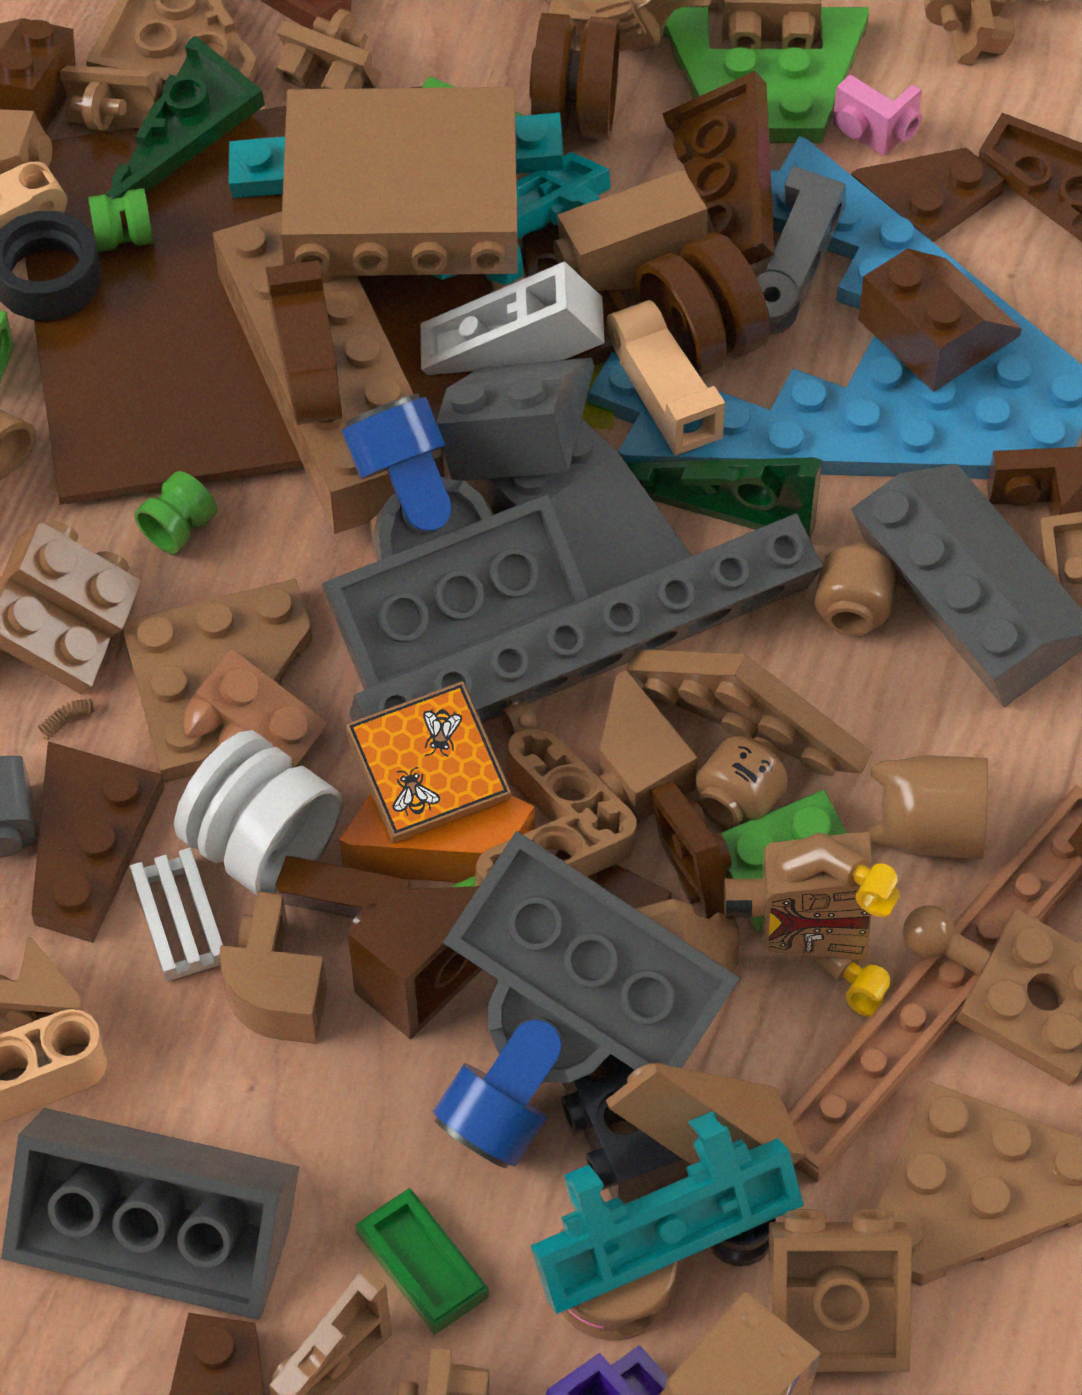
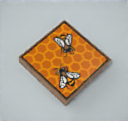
M463 681L345 725V733L392 844L510 800L511 790Z

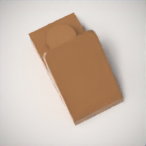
M28 937L26 941L19 981L10 980L8 977L0 974V1031L8 1032L59 1011L75 1009L85 1012L81 996L31 937Z

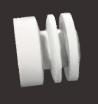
M255 731L238 732L221 743L204 760L189 781L177 806L174 819L175 833L183 842L196 850L199 849L200 854L214 863L224 862L226 873L257 895L258 891L275 893V884L286 855L317 861L324 852L339 824L343 809L342 793L304 766L293 767L292 757L279 748L273 747L271 742Z

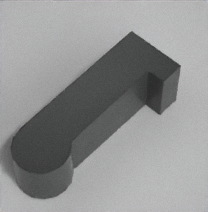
M796 166L792 167L784 185L785 206L791 208L792 211L766 272L756 277L763 291L769 312L770 334L782 333L789 329L796 321L846 207L845 183Z

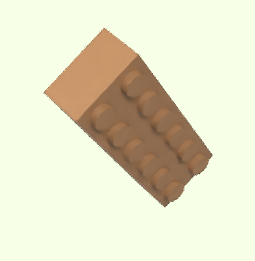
M281 211L213 232L218 275L334 534L370 523L378 515L390 495L395 492L387 471L360 479L341 430L346 428L345 422L387 403L413 395V392L358 277L322 276L337 364L342 419L297 425L271 313L265 268L284 265L281 239ZM438 449L431 452L440 476L444 478L443 455L441 450Z

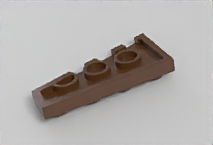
M753 71L662 113L665 124L672 131L676 141L673 143L676 156L684 165L689 179L707 208L708 234L716 231L725 235L741 251L749 265L774 255L767 83L756 71Z

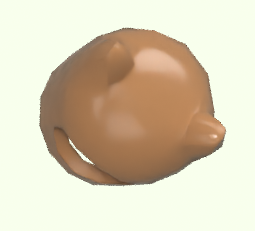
M921 755L901 760H885L871 767V777L884 786L882 799L883 819L868 829L871 842L879 846L900 849L918 856L983 859L987 823L988 758Z

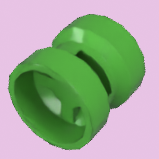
M144 188L128 190L120 198L111 199L106 194L88 197L98 253L115 250L120 243L131 242L136 246L154 244ZM120 211H125L128 225L126 229L122 228Z
M182 471L174 472L163 483L161 487L162 493L159 497L148 498L134 513L135 521L146 538L156 547L169 554H177L189 542L190 530L195 527H204L218 512L217 504L206 487L196 478Z

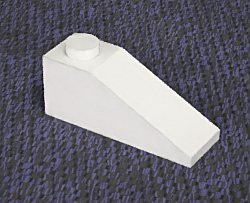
M565 261L420 323L421 370L427 375L476 371L484 367L561 361L604 343L602 296Z

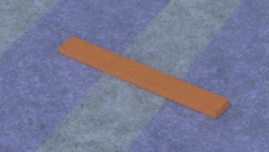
M1075 784L954 921L957 934L966 937L991 952L1008 918L1016 908L1044 923L1082 879V858L1068 840L1082 823L1081 787ZM945 954L935 957H923L787 1110L807 1154L795 1163L794 1166L817 1183L957 1023L955 1019L978 977L977 973L950 959Z

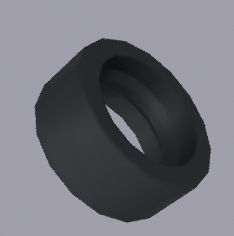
M35 211L16 217L0 229V302L10 311L31 320H56L73 315L90 303L99 289L101 266L97 245L91 230L78 218L59 211ZM42 250H62L78 258V262L72 270L60 278L46 282L28 281L12 273V270L20 260L29 254Z

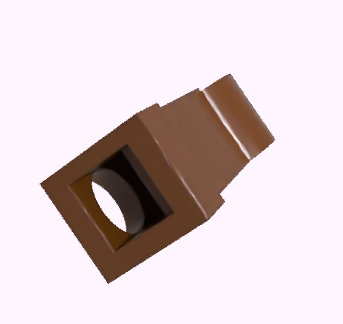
M319 260L265 267L271 313L297 425L342 419L337 364Z

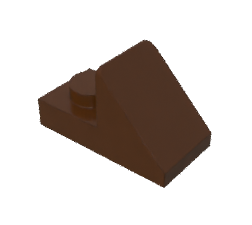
M1082 447L993 451L987 480L989 502L991 504H1012L1015 506H1025L1034 502H1048L1050 516L1082 512Z

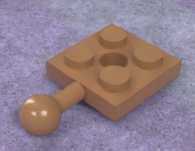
M922 906L913 910L908 915L903 926V936L907 946L914 953L923 957H935L945 954L950 959L978 974L955 1021L1069 1086L1077 1078L1082 1068V945L1018 908L1008 918L991 952L966 937L957 934L951 917L939 907ZM1040 982L1051 987L1057 996V1009L1042 1010L1036 1007L1028 997V984Z

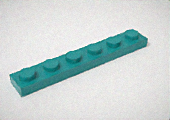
M560 113L515 116L516 174L545 170H564ZM285 136L229 141L228 184L232 198L283 194Z

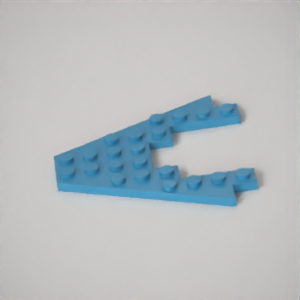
M800 136L779 172L771 169L773 231L782 234L792 211L791 208L785 206L784 185L793 166L846 184V207L827 248L830 252L853 259L838 286L836 301L860 309L863 276L908 248L944 257L950 261L1022 328L1021 336L935 392L874 336L846 388L793 368L770 410L718 391L725 401L723 438L674 456L619 362L621 360L616 352L610 354L588 392V407L634 424L618 451L625 463L814 457L822 459L821 475L895 477L903 472L958 464L970 479H988L993 451L1077 447L1082 438V364L923 235L908 219L901 217L808 139ZM701 419L685 424L683 426V433H691L698 430L702 425Z

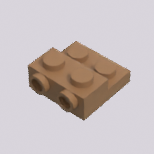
M39 520L17 538L0 579V648L77 693L82 694L92 687L111 637L123 629L141 580L127 572L129 565L121 556L107 551L94 553L77 543L78 534L69 525L58 521L43 523Z
M794 1209L785 1212V1222H769L768 1289L771 1296L770 1312L821 1353L816 1372H910L912 1236L906 1222H894L895 1215L890 1211L862 1209L853 1213V1222H826V1214L822 1211Z

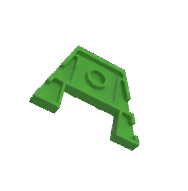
M681 7L674 10L666 22L662 33L664 37L668 36L671 42L673 57L679 70H684L691 85L690 93L693 99L756 71L767 83L769 143H795L799 136L808 139L811 143H823L834 115L836 87L846 79L848 71L852 69L857 56L858 45L868 27L869 7H821V49H801L797 47L787 49H747L743 47L711 49L709 47L708 7Z

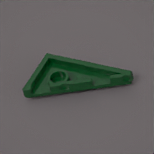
M193 36L185 46L187 58L177 76H168L162 87L163 94L161 98L153 103L135 136L138 145L128 164L120 163L112 177V186L106 195L113 199L123 197L128 190L144 188L145 193L265 106L262 90L197 36Z
M808 457L626 463L652 501L754 530L797 513L809 539H811L816 524L822 459Z

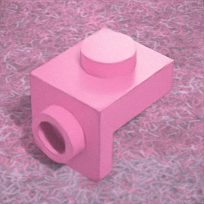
M850 74L836 87L833 124L840 128L848 137L859 140L882 156H885L900 141H909L917 132L922 121V114L919 113L922 90L911 85L896 100L892 101Z

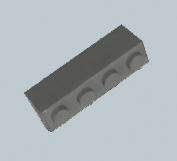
M958 464L899 473L851 508L864 540L869 545L877 548L880 553L886 555L895 565L898 581L1003 707H1006L1082 651L1081 607Z
M44 1108L18 1134L1 1259L260 1320L290 1228L299 1166Z

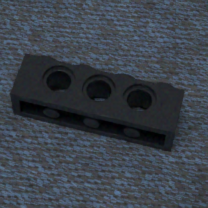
M610 1054L600 1064V1066L608 1067L614 1072L610 1076L593 1078L586 1075L573 1082L562 1083L567 1095L561 1096V1104L569 1127L574 1134L584 1132L592 1150L585 1155L587 1165L594 1170L603 1182L604 1187L602 1190L608 1188L613 1199L619 1197L623 1204H627L689 1177L686 1167L690 1166V1163L640 1129L629 1135H620L608 1128L615 1122L627 1121L609 1109L606 1100L627 1084L628 1076L635 1071L633 1068Z

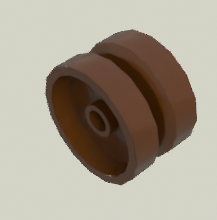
M541 14L530 70L529 94L531 99V115L560 113L563 135L569 124L571 104L576 103V128L583 139L610 141L614 122L619 71V19L591 17L583 30L581 51H577L576 26L570 15Z
M713 231L683 245L679 256L669 252L637 267L634 280L638 304L648 300L655 303L663 315L668 330L700 377L723 366L726 356L736 359L767 344L770 336V318L763 291L753 269L741 251L725 235Z

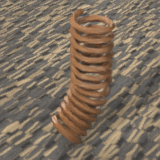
M92 699L72 701V708L68 702L67 707L62 705V709L57 708V711L48 716V719H45L42 725H38L40 731L47 736L43 737V739L49 740L50 737H53V734L62 729V726H65L66 723H69L74 718H79V716L85 717L86 706L88 716L91 715L90 704L92 712H95Z

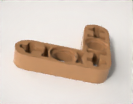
M529 728L512 735L508 742L506 773L515 785L551 821L523 835L546 850L560 849L566 851L572 858L564 862L587 877L628 858L634 850L637 819L633 812L553 733L543 729ZM564 789L576 790L586 797L582 800L571 801L562 799L555 793ZM509 841L488 849L480 855L476 862L474 886L481 885Z

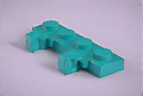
M570 152L563 156L564 170L534 171L516 181L517 239L532 231L543 229L550 221L553 225H558V214L601 199L597 196L611 189L609 169ZM517 245L518 274H485L488 280L508 285L523 276L520 246ZM458 274L433 275V276H435V277H437V278H439V279H441V280H444V279H446V278L453 277V276H456V275H458Z
M711 1111L688 1121V1124L698 1135L693 1146L700 1159L699 1162L686 1167L689 1177L627 1204H623L619 1197L605 1202L600 1195L604 1187L603 1182L589 1165L563 1175L574 1212L561 1217L565 1231L530 1245L548 1303L555 1313L559 1314L784 1215L787 1211L804 1206L790 1150L779 1138H776L748 1151L747 1145L742 1139L732 1143L728 1127L726 1125L722 1126L716 1119L715 1113Z

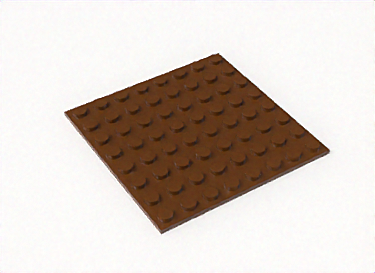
M286 106L256 111L146 192L154 244L136 246L131 242L120 243L115 250L99 252L98 256L101 266L100 285L90 303L73 315L56 320H34L60 505L159 490L163 483L177 471L188 473L200 483L304 467L220 281L213 232L282 211L283 194L232 198L228 184L229 141L284 137ZM140 128L51 140L52 159L48 168L68 196V205L64 213L78 218L91 230L94 240L95 235L88 197L106 194L110 190L112 177L120 163L128 164L138 146L135 136ZM120 211L122 228L126 229L128 228L125 211ZM42 250L29 254L25 257L28 281L46 282L60 278L74 268L78 258L62 250ZM458 274L444 280L433 275L357 276L413 394L418 393L420 398H427L434 418L437 421L446 388L474 371L427 375L421 370L420 323L490 294L488 278L485 274Z

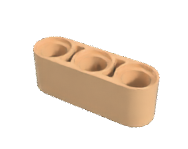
M68 1009L0 1034V1076L9 1069H25L24 1073L14 1080H0V1123L86 1090L99 1082L105 1074L107 1058L98 1024L91 1015L82 1010ZM82 1044L87 1046L78 1055H61L63 1050L71 1045Z

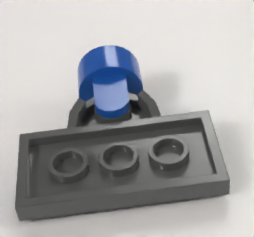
M418 393L372 409L345 422L346 428L341 430L360 479L387 471L395 490L377 515L373 534L377 561L322 583L364 690L589 598L548 494L492 515L483 496L464 480L460 482L440 476L431 452L446 445L426 397L420 398Z
M516 831L443 941L445 945L498 979L488 1004V1031L491 1034L499 1056L487 1074L469 1064L464 1063L433 1110V1113L437 1116L435 1122L457 1141L488 1161L502 1168H507L509 1165L516 1167L547 1120V1117L529 1102L541 1083L573 1082L593 1073L610 1054L634 1070L651 1063H662L667 1066L682 1068L740 980V977Z

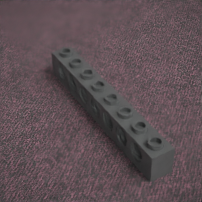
M796 513L354 695L349 715L353 722L463 681L482 724L502 716L501 710L508 707L505 702L506 700L509 701V705L523 700L531 704L629 663L636 649H663L805 590L813 582L823 565Z

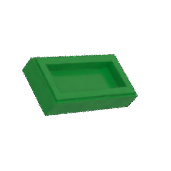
M410 1187L355 1224L358 1237L434 1335L489 1298L488 1286Z

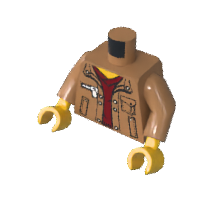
M870 832L831 836L824 833H816L804 839L773 842L764 847L762 878L724 879L725 918L762 917L764 948L770 952L804 956L816 962L838 982L846 979L852 983L846 992V1000L849 1006L858 1014L870 1017L884 1002V995L890 987L888 972L883 967L869 964L862 968L858 965L859 960H867L871 914L882 918L889 916L900 898V892L895 887L898 883L897 874L891 866L883 863L873 866Z

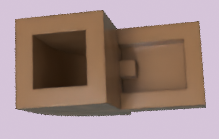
M258 891L253 915L244 914L242 916L238 947L220 946V965L228 1003L240 1022L255 1033L278 1040L316 1044L327 990L323 957L282 952L288 925L283 894Z

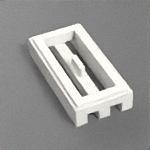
M191 847L180 850V857L168 860L167 855L154 858L155 865L143 867L142 862L130 865L132 877L166 982L220 966V946L223 944ZM185 874L210 950L209 953L202 955L198 953L174 876ZM158 881L162 883L186 960L174 963L149 885Z

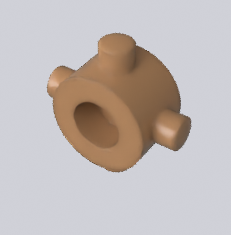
M508 700L505 701L508 707L501 710V715L510 738L521 730L529 728L539 729L535 714L526 700L515 702L509 705Z

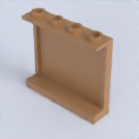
M515 88L287 89L281 227L284 265L319 260L322 276L518 274Z

